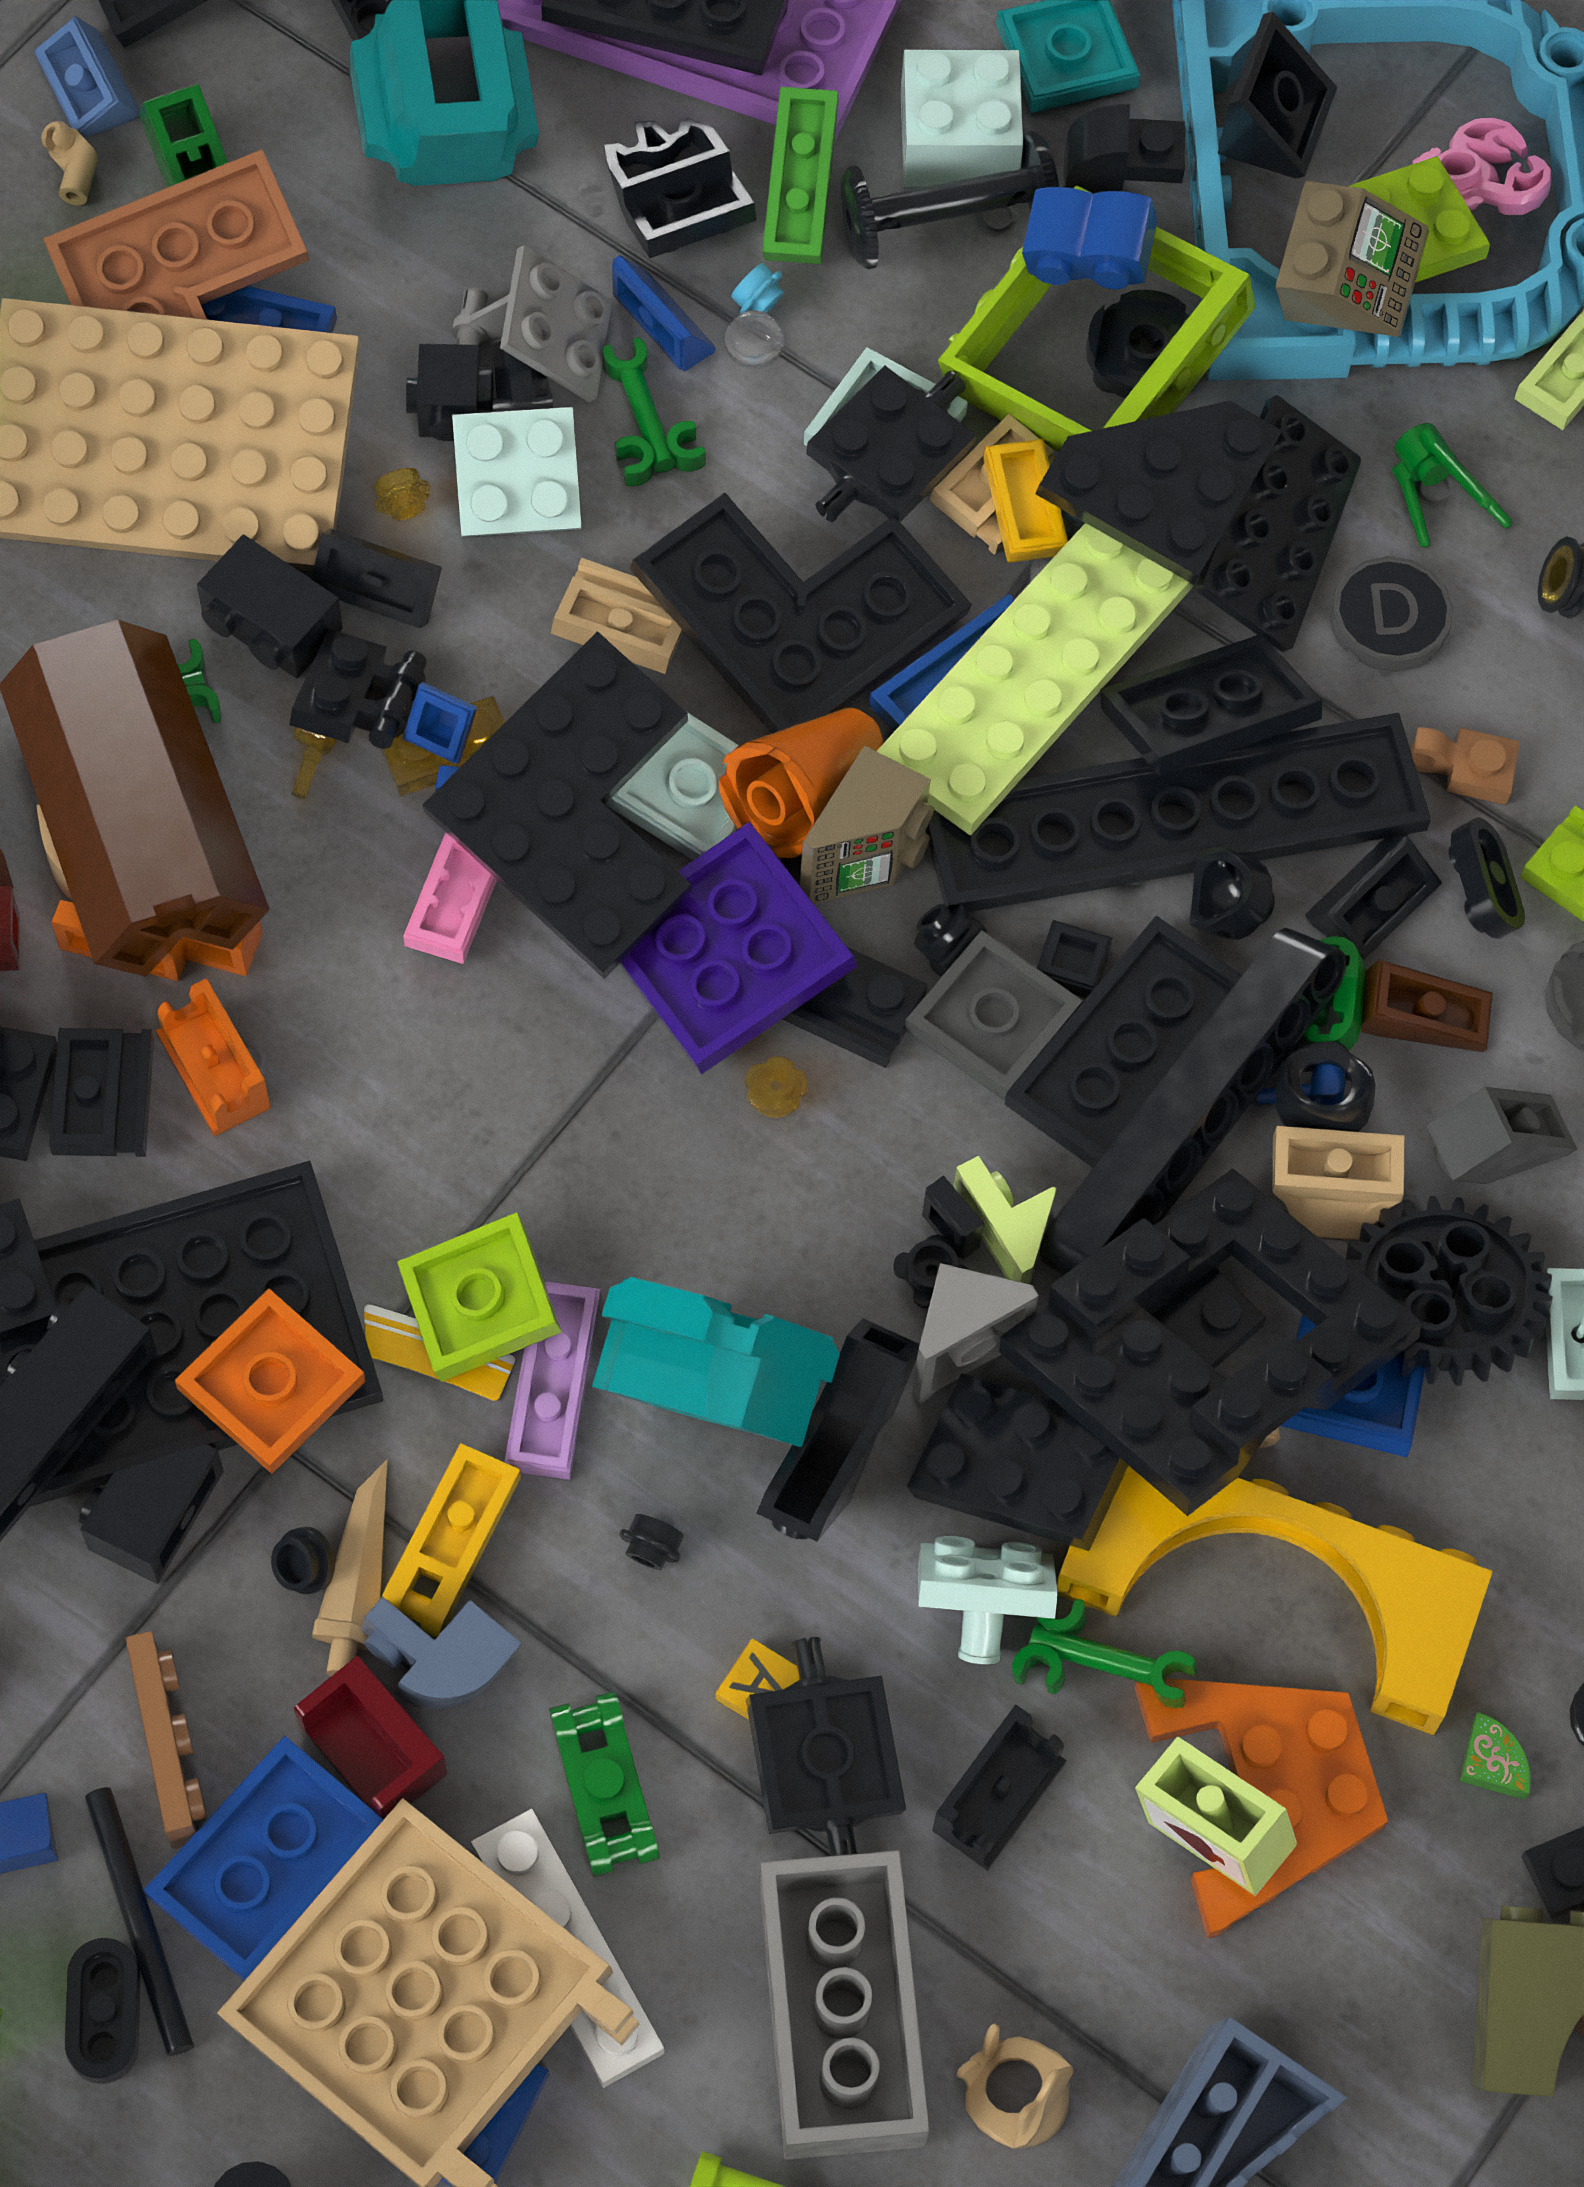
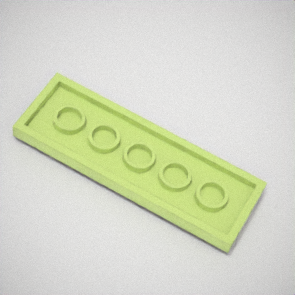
M1085 523L876 752L930 778L928 804L971 836L1194 585Z

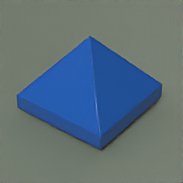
M422 682L419 684L403 739L458 764L461 762L478 707Z

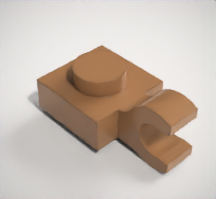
M1431 728L1417 729L1415 743L1410 745L1417 771L1447 775L1446 792L1506 805L1512 792L1520 741L1460 728L1455 741L1452 742L1444 733Z

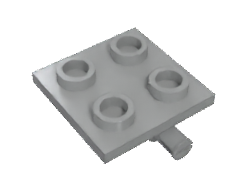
M526 245L517 248L509 295L486 307L488 294L484 290L475 287L464 290L461 315L454 318L452 334L456 338V344L479 345V343L485 340L502 338L500 345L502 350L585 401L591 402L597 399L603 362V347L606 343L612 306L611 299Z

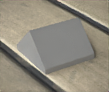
M940 1263L918 1351L912 1395L918 1405L955 1385L961 1373L971 1376L1004 1357L999 1353L1000 1336L1036 1311L1039 1295L1032 1285Z

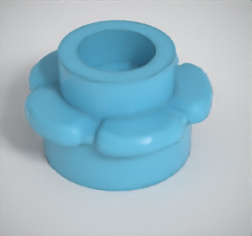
M764 263L756 266L731 294V298L741 307L739 313L743 316H748L754 311L760 318L768 313L784 294V291L778 286L783 276L780 271L773 273Z

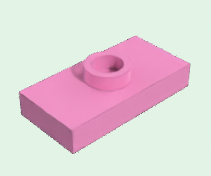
M446 832L403 939L404 946L464 964L497 879Z

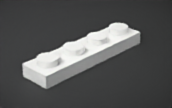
M533 1809L471 1841L472 1848L481 1862L606 1961L612 1968L614 1973L602 1987L630 2007L634 2012L632 2016L639 2021L640 2025L622 2046L597 2026L583 2011L569 2025L602 2087H607L664 2055V2047Z

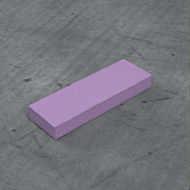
M545 1281L562 1332L524 1348L504 1463L520 1469V1473L570 1480L601 1294L600 1289Z

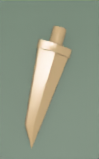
M388 1458L356 1491L335 1559L334 1575L327 1586L318 1618L314 1621L312 1638L331 1644L326 1674L330 1677L357 1656L358 1649L369 1651L364 1644V1641L369 1636L361 1630V1626L365 1616L381 1599Z

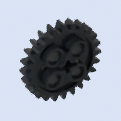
M1430 1196L1426 1211L1420 1212L1407 1199L1403 1201L1400 1218L1384 1208L1380 1210L1378 1226L1364 1222L1361 1225L1359 1241H1349L1346 1260L1419 1320L1434 1324L1422 1323L1419 1339L1396 1355L1403 1360L1401 1366L1402 1376L1407 1377L1416 1366L1425 1368L1428 1384H1434L1440 1371H1449L1454 1384L1461 1386L1464 1371L1472 1369L1474 1374L1482 1382L1488 1381L1491 1363L1508 1373L1512 1369L1515 1354L1528 1358L1531 1353L1533 1340L1542 1339L1553 1296L1547 1294L1551 1286L1552 1274L1542 1272L1545 1259L1543 1252L1528 1253L1531 1235L1528 1232L1512 1237L1509 1235L1512 1218L1506 1216L1494 1224L1487 1221L1488 1205L1485 1204L1480 1206L1473 1215L1465 1213L1463 1199L1460 1197L1455 1199L1450 1210H1442L1437 1198Z

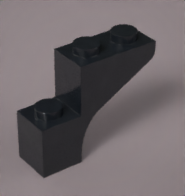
M864 1318L846 1336L840 1351L832 1383H826L812 1411L802 1447L791 1446L767 1487L756 1514L771 1520L773 1527L786 1536L795 1539L810 1538L818 1542L851 1501L877 1435L896 1411L917 1360L919 1343Z

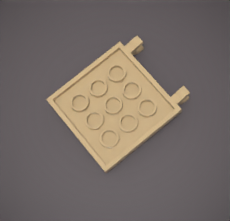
M403 1798L217 2012L229 2026L419 2187H435L442 2178L453 2187H498L491 2176L463 2153L579 2013L583 2011L597 2026L621 2046L640 2025L639 2021L632 2016L634 2014L633 2010L602 1987L614 1973L606 1961Z

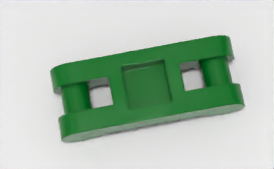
M615 1691L595 1696L596 1703L571 1709L569 1703L549 1708L554 1734L593 1877L613 1872L612 1865L637 1858L639 1864H644L660 1859L655 1834L647 1812ZM603 1729L607 1746L582 1753L578 1736ZM626 1817L630 1832L605 1838L601 1824Z

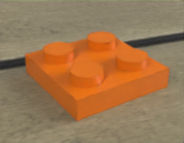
M270 1289L263 1293L175 1379L177 1389L271 1474L366 1382L364 1372Z

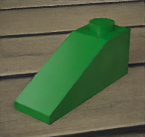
M199 83L143 102L139 117L167 187L228 163Z

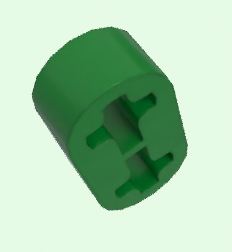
M1332 936L1323 938L1320 941L1343 951L1346 957L1345 974L1336 993L1303 1036L1308 1044L1334 1041L1344 1045L1349 1051L1358 1041L1361 1032L1367 976L1366 965L1353 942L1344 937ZM1330 1006H1333L1341 1023L1333 1024L1330 1033L1323 1035L1318 1026L1327 1024Z

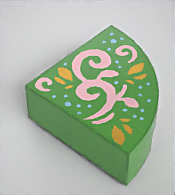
M1477 1712L1472 1721L1459 1782L1525 1800L1530 1792L1531 1776L1524 1750L1515 1736L1505 1726L1495 1719Z

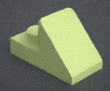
M979 1156L957 1166L953 1187L984 1222L982 1240L1004 1276L1009 1280L1031 1284L1040 1253L1041 1242L1051 1216L1056 1187L1049 1188L1011 1208L1014 1205V1199L1005 1179L997 1171L990 1174Z

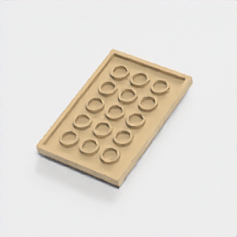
M2 298L0 309V538L219 561L244 534L295 569L313 572L322 533L330 528L337 529L361 347L359 336Z

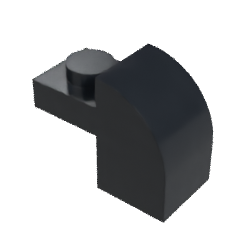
M1130 104L1107 105L1083 114L1073 122L1067 133L1064 153L1063 187L1074 188L1077 185L1094 194L1105 191L1123 192L1124 180L1182 183L1185 171L1186 121L1130 118Z

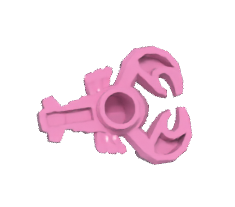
M1493 117L1474 119L1459 127L1449 142V150L1441 153L1438 147L1432 148L1430 152L1426 151L1420 157L1413 160L1414 164L1438 156L1470 210H1474L1480 204L1486 203L1498 207L1499 213L1504 215H1524L1539 208L1549 196L1552 178L1551 168L1543 159L1536 155L1528 157L1527 164L1531 170L1530 173H1523L1522 164L1517 162L1508 170L1505 184L1499 183L1498 173L1491 164L1502 165L1510 163L1512 158L1509 150L1516 153L1523 160L1528 152L1523 136L1512 124Z

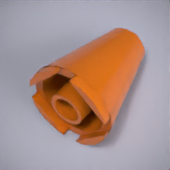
M845 708L737 746L725 756L722 764L727 763L726 774L719 778V792L725 810L736 828L739 829L750 821L763 840L771 846L770 849L777 857L794 858L802 854L803 841L864 745L875 751L883 745V738L878 724L872 717L861 710Z

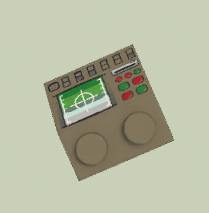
M1305 181L1275 286L1285 320L1400 337L1427 241L1428 226L1363 188Z
M864 745L803 841L800 887L813 904L894 885L905 866L912 869L916 868L930 842V835L924 833L934 811V807L928 804L930 778Z

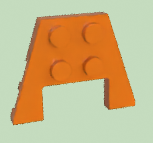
M1166 1678V1685L1183 1690L1186 1697V1703L1183 1708H1171L1165 1706L1157 1699L1152 1686L1135 1682L1134 1688L1150 1743L1209 1729L1219 1730L1232 1773L1286 1808L1297 1841V1846L1256 1896L1215 1868L1193 1873L1190 1880L1207 1938L1222 1934L1238 1920L1263 1904L1270 1903L1286 1889L1311 1873L1314 1874L1384 1829L1389 1822L1349 1693Z

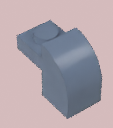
M383 1596L365 1616L361 1626V1630L369 1636L364 1641V1644L374 1656L390 1668L395 1669L401 1663L409 1670L399 1681L394 1693L411 1704L430 1709L453 1708L476 1698L499 1675L515 1656L522 1644L471 1600L464 1605L435 1640Z

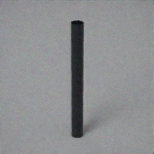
M110 1787L96 1789L85 1796V1800L167 2056L178 2055L194 2047L146 1895L143 1891L144 1889Z

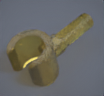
M295 727L294 739L308 747L303 755L291 794L297 798L306 799L317 764L320 763L322 755H327L334 748L337 740Z

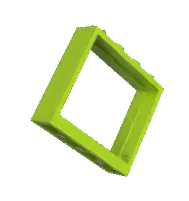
M1077 185L1073 188L1089 192ZM1156 226L1147 270L1198 295L1203 300L1103 428L1175 413L1256 308L1250 274ZM1021 247L1013 257L1009 271L994 289L986 291L980 298L975 314L960 333H955L948 339L949 347L938 359L943 377L947 371H952L955 373V379L960 376L964 381L966 389L958 395L959 397L1000 421L1008 414L1012 415L1038 438L1044 439V442L1050 448L1059 452L1068 436L1091 430L984 373L992 360L1052 286V284L1042 282L1036 276L1029 274L1022 254L1023 247Z

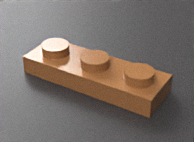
M149 1631L128 1636L125 1639L164 1829L172 1849L183 1847L197 1832L195 1821L207 1819V1812L199 1778L186 1781L181 1756L193 1754L194 1751L185 1713L173 1716L168 1692L180 1689L172 1649L160 1652L153 1632Z

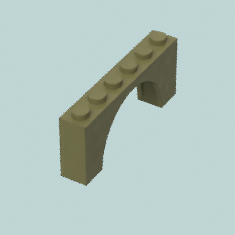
M1501 1905L1500 1919L1481 1917L1472 2087L1487 2092L1554 2097L1556 2076L1561 2056L1574 2027L1584 2014V1912L1570 1911V1925L1544 1923L1543 1909Z

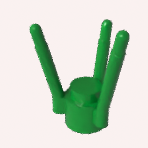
M1432 423L1419 424L1409 429L1397 440L1394 452L1401 462L1393 467L1391 472L1402 488L1411 522L1421 547H1428L1430 545V538L1414 485L1415 481H1421L1424 486H1433L1442 482L1451 474L1468 495L1481 508L1491 514L1503 528L1511 527L1512 519L1459 462L1435 425Z

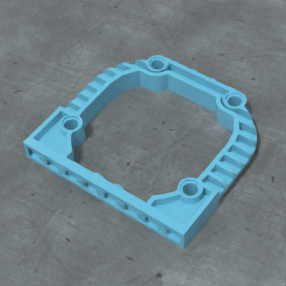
M1172 0L1183 121H1186L1185 145L1195 246L1250 274L1256 305L1250 316L1207 370L1208 381L1348 378L1351 365L1370 364L1371 368H1384L1386 364H1405L1406 367H1419L1421 363H1440V366H1455L1456 363L1474 362L1476 366L1489 365L1491 361L1508 358L1510 361L1522 358L1525 353L1541 346L1545 347L1553 342L1577 318L1584 305V32L1576 28H1559L1558 23L1544 8L1541 14H1539L1522 0ZM1273 11L1308 53H1310L1311 45L1434 41L1472 47L1510 67L1512 86L1517 100L1529 113L1546 122L1558 215L1549 228L1539 260L1538 272L1516 286L1480 293L1412 294L1400 337L1285 320L1275 287L1280 269L1266 261L1252 248H1228L1225 210H1230L1232 183L1230 175H1221L1220 163L1226 161V156L1218 154V149L1224 127H1216L1213 92H1226L1240 77L1263 14Z

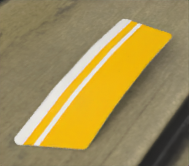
M366 1305L364 1307L365 1336L371 1358L438 1379L433 1372L416 1318L374 1305ZM508 1354L447 1379L444 1382L492 1401H497L514 1366L515 1357Z

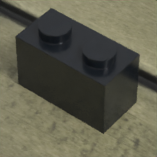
M244 534L197 583L202 610L201 615L205 623L213 631L226 638L233 635L249 646L251 653L264 666L273 670L280 667L296 679L314 661L328 629L338 632L343 629L339 598Z

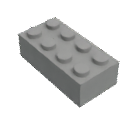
M900 1850L761 1862L759 1887L784 2159L790 2160L925 2147L929 2134Z

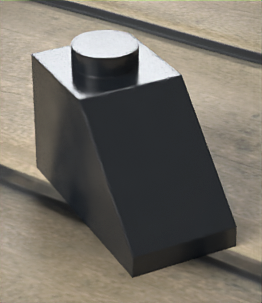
M204 1444L115 1471L104 1489L96 1487L90 1493L81 1510L79 1523L83 1525L80 1530L88 1550L159 1584L224 1472L218 1449Z

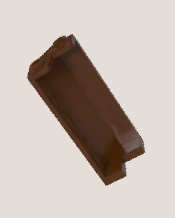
M117 619L33 644L0 683V691L94 964L146 977L182 937L233 950L270 909L167 635Z

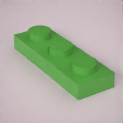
M780 87L762 249L764 260L822 264L839 108V94L836 90Z

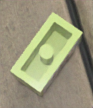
M1178 1736L1135 1787L1149 1824L1254 1896L1260 1892L1297 1846L1295 1834L1285 1807Z

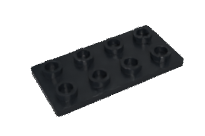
M1275 395L1266 400L1260 418L1279 428L1282 432L1202 569L1196 584V590L1257 635L1262 634L1273 647L1281 652L1292 649L1295 644L1358 472L1361 458L1283 398Z

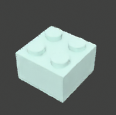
M904 50L901 81L903 187H928L1020 169L1023 151L1019 50Z

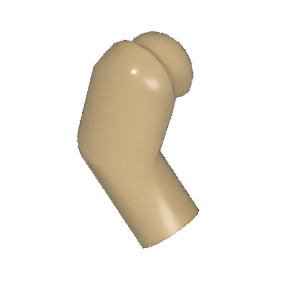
M54 121L44 128L41 141L43 146L49 150L50 157L64 171L59 196L69 204L83 205L87 202L98 164L97 152L75 128H69L63 121Z

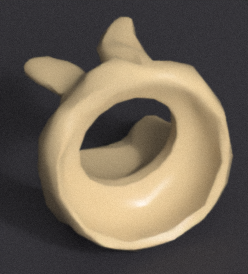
M994 2023L987 2030L983 2042V2050L973 2055L957 2071V2077L963 2079L967 2086L965 2109L980 2131L993 2140L1013 2149L1034 2147L1049 2140L1064 2123L1070 2108V2080L1074 2070L1059 2053L1037 2041L1020 2036L999 2041L1000 2027ZM1008 2061H1024L1031 2064L1040 2073L1042 2079V2087L1035 2100L1027 2104L1019 2113H1006L997 2109L989 2101L986 2093L987 2081L991 2072L1000 2064Z

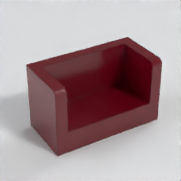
M358 1655L294 1707L298 1726L357 1796L382 1819L386 1818L402 1798L409 1804H412L447 1775L445 1759L442 1753Z

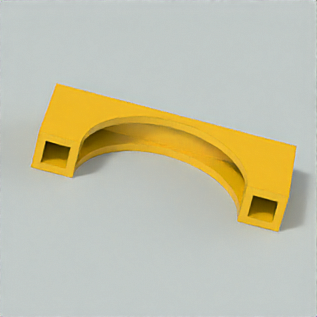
M1128 1466L1090 1550L1086 1551L1073 1546L1069 1547L1059 1573L1057 1595L1071 1601H1075V1599L1083 1600L1085 1606L1117 1617L1132 1587L1155 1562L1176 1548L1194 1540L1216 1534L1255 1533L1285 1540L1305 1549L1327 1564L1345 1582L1356 1597L1369 1624L1376 1655V1684L1370 1712L1433 1736L1445 1717L1493 1572L1478 1566V1561L1463 1551L1444 1548L1440 1551L1415 1543V1538L1405 1530L1389 1525H1380L1374 1528L1353 1520L1352 1515L1340 1506L1327 1502H1316L1314 1505L1290 1497L1289 1492L1284 1487L1265 1479H1253L1249 1482L1237 1478L1189 1516H1186L1130 1466Z

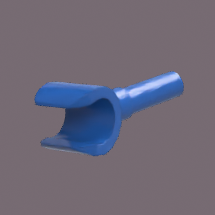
M1317 1064L1312 1069L1310 1084L1300 1085L1304 1094L1311 1101L1321 1105H1334L1343 1101L1346 1085L1345 1072L1332 1064ZM1275 1087L1262 1089L1256 1096L1257 1105L1276 1103Z

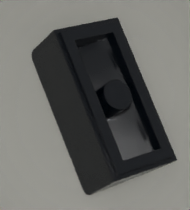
M1408 835L1389 837L1379 842L1305 916L1324 936L1344 937L1353 942L1364 960L1442 882Z

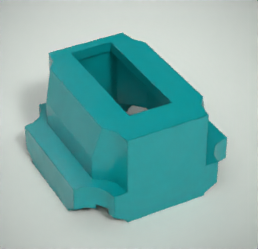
M392 0L385 14L375 15L374 27L371 32L362 39L351 41L349 51L350 77L364 156L376 158L385 163L388 162L395 169V175L399 182L407 183L411 186L497 181L499 178L512 174L516 155L525 149L536 147L539 130L523 35L520 31H512L503 27L497 0ZM469 36L480 101L436 103L425 39Z
M629 1276V1279L624 1278L623 1282L609 1288L601 1316L611 1319V1324L592 1387L657 1408L802 1447L820 1383H832L840 1353L833 1342L834 1337L768 1314H764V1317L756 1319L730 1312L732 1304L694 1292Z

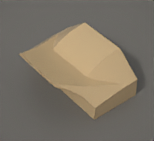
M1276 1126L1273 1135L1272 1192L1285 1203L1289 1214L1318 1238L1359 1241L1361 1225L1364 1222L1375 1225L1379 1220L1380 1210L1384 1208L1388 1210L1400 1203L1403 1198L1405 1135Z

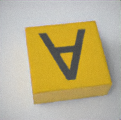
M751 1638L716 1691L715 1700L749 1720L746 1705L747 1697L750 1694L778 1691L787 1688L800 1680L798 1668L795 1664Z

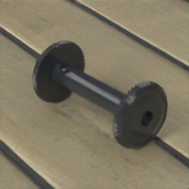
M1034 131L1024 133L1021 159L1022 169L892 193L884 197L870 198V192L861 169L858 166L847 168L841 178V204L847 237L856 261L866 269L877 267L879 259L877 232L886 229H899L1005 208L1017 203H1028L1031 213L1036 189L1059 187L1055 163L1046 140Z

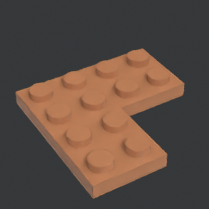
M263 149L43 238L71 305L205 320L207 318L202 309V304L310 260L307 249Z

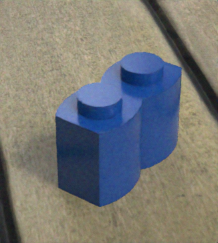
M1065 187L1036 189L1022 251L1029 274L1036 276L1042 282L1052 285H1063L1068 283L1069 280L1085 278L1094 280L1099 286L1108 289H1123L1127 285L1145 283L1157 224V216L1152 198L1122 191H1105L1092 194L1083 190Z

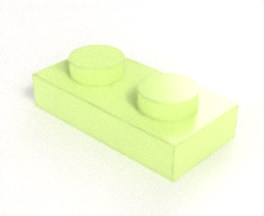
M1584 310L1520 383L1514 398L1561 430L1565 429L1584 406Z

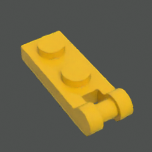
M462 1443L457 1448L382 1595L406 1617L421 1623L420 1628L426 1634L435 1638L451 1622L456 1605L521 1479L520 1469ZM420 1575L440 1583L432 1599L413 1591Z

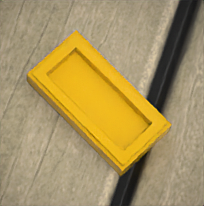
M1044 439L986 446L983 460L1007 563L1054 557L1065 546L1068 539L1060 508L1035 494L1050 467Z

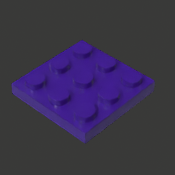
M750 821L678 870L691 883L692 891L620 963L621 967L701 1075L857 967L852 953Z

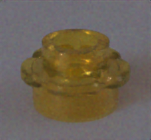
M408 467L391 471L374 484V491L377 496V500L374 503L375 509L379 513H384L387 516L391 515L392 519L396 521L411 519L425 509V501L430 496L431 486L429 482L421 479L418 470Z
M778 1056L770 1057L764 1064H754L747 1072L745 1078V1085L749 1088L747 1099L752 1107L767 1117H784L799 1107L800 1098L807 1093L808 1081L803 1071L794 1068V1063L791 1060ZM773 1081H778L782 1084V1087L779 1090H773L770 1084Z

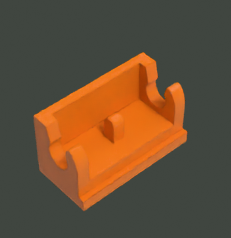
M207 978L191 985L189 992L191 1001L185 1007L174 1011L168 1001L160 1005L157 1014L161 1028L155 1031L208 1128L215 1137L271 1109L264 1077Z

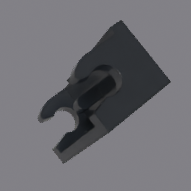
M1016 1704L937 1810L932 1829L934 1833L987 1871L1067 1761L1061 1757L1064 1749L1061 1739L1055 1734L1051 1735L1049 1739L1038 1734L1031 1727L1033 1724L1031 1715Z

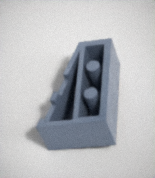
M1228 2017L1208 2026L1112 2187H1244L1249 2179L1276 2156L1285 2152L1298 2141V2138L1327 2113L1332 2112L1348 2097L1233 2018Z

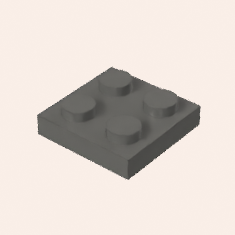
M981 930L906 1018L905 1031L1005 1101L1006 1093L1083 1001Z

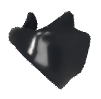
M1334 1041L1305 1044L1288 1054L1281 1066L1275 1087L1276 1109L1282 1123L1286 1127L1359 1132L1367 1124L1374 1105L1376 1083L1373 1070L1364 1061L1351 1054L1344 1045ZM1327 1063L1335 1065L1345 1072V1079L1351 1081V1092L1346 1099L1334 1105H1321L1313 1102L1304 1094L1301 1088L1300 1078L1303 1072H1311L1317 1064Z

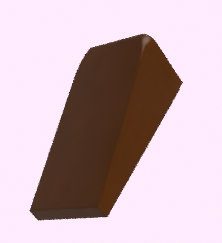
M1380 959L1366 970L1361 1032L1379 1037L1484 1052L1487 1049L1492 992Z

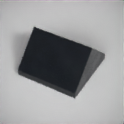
M1273 11L1263 14L1229 103L1218 154L1297 179L1306 175L1338 87Z

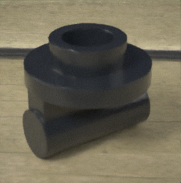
M939 904L926 912L917 923L916 928L919 932L915 938L914 945L930 961L929 964L932 970L942 977L980 931L983 930L987 933V930L982 923L970 916L962 904L952 909H949L946 904Z

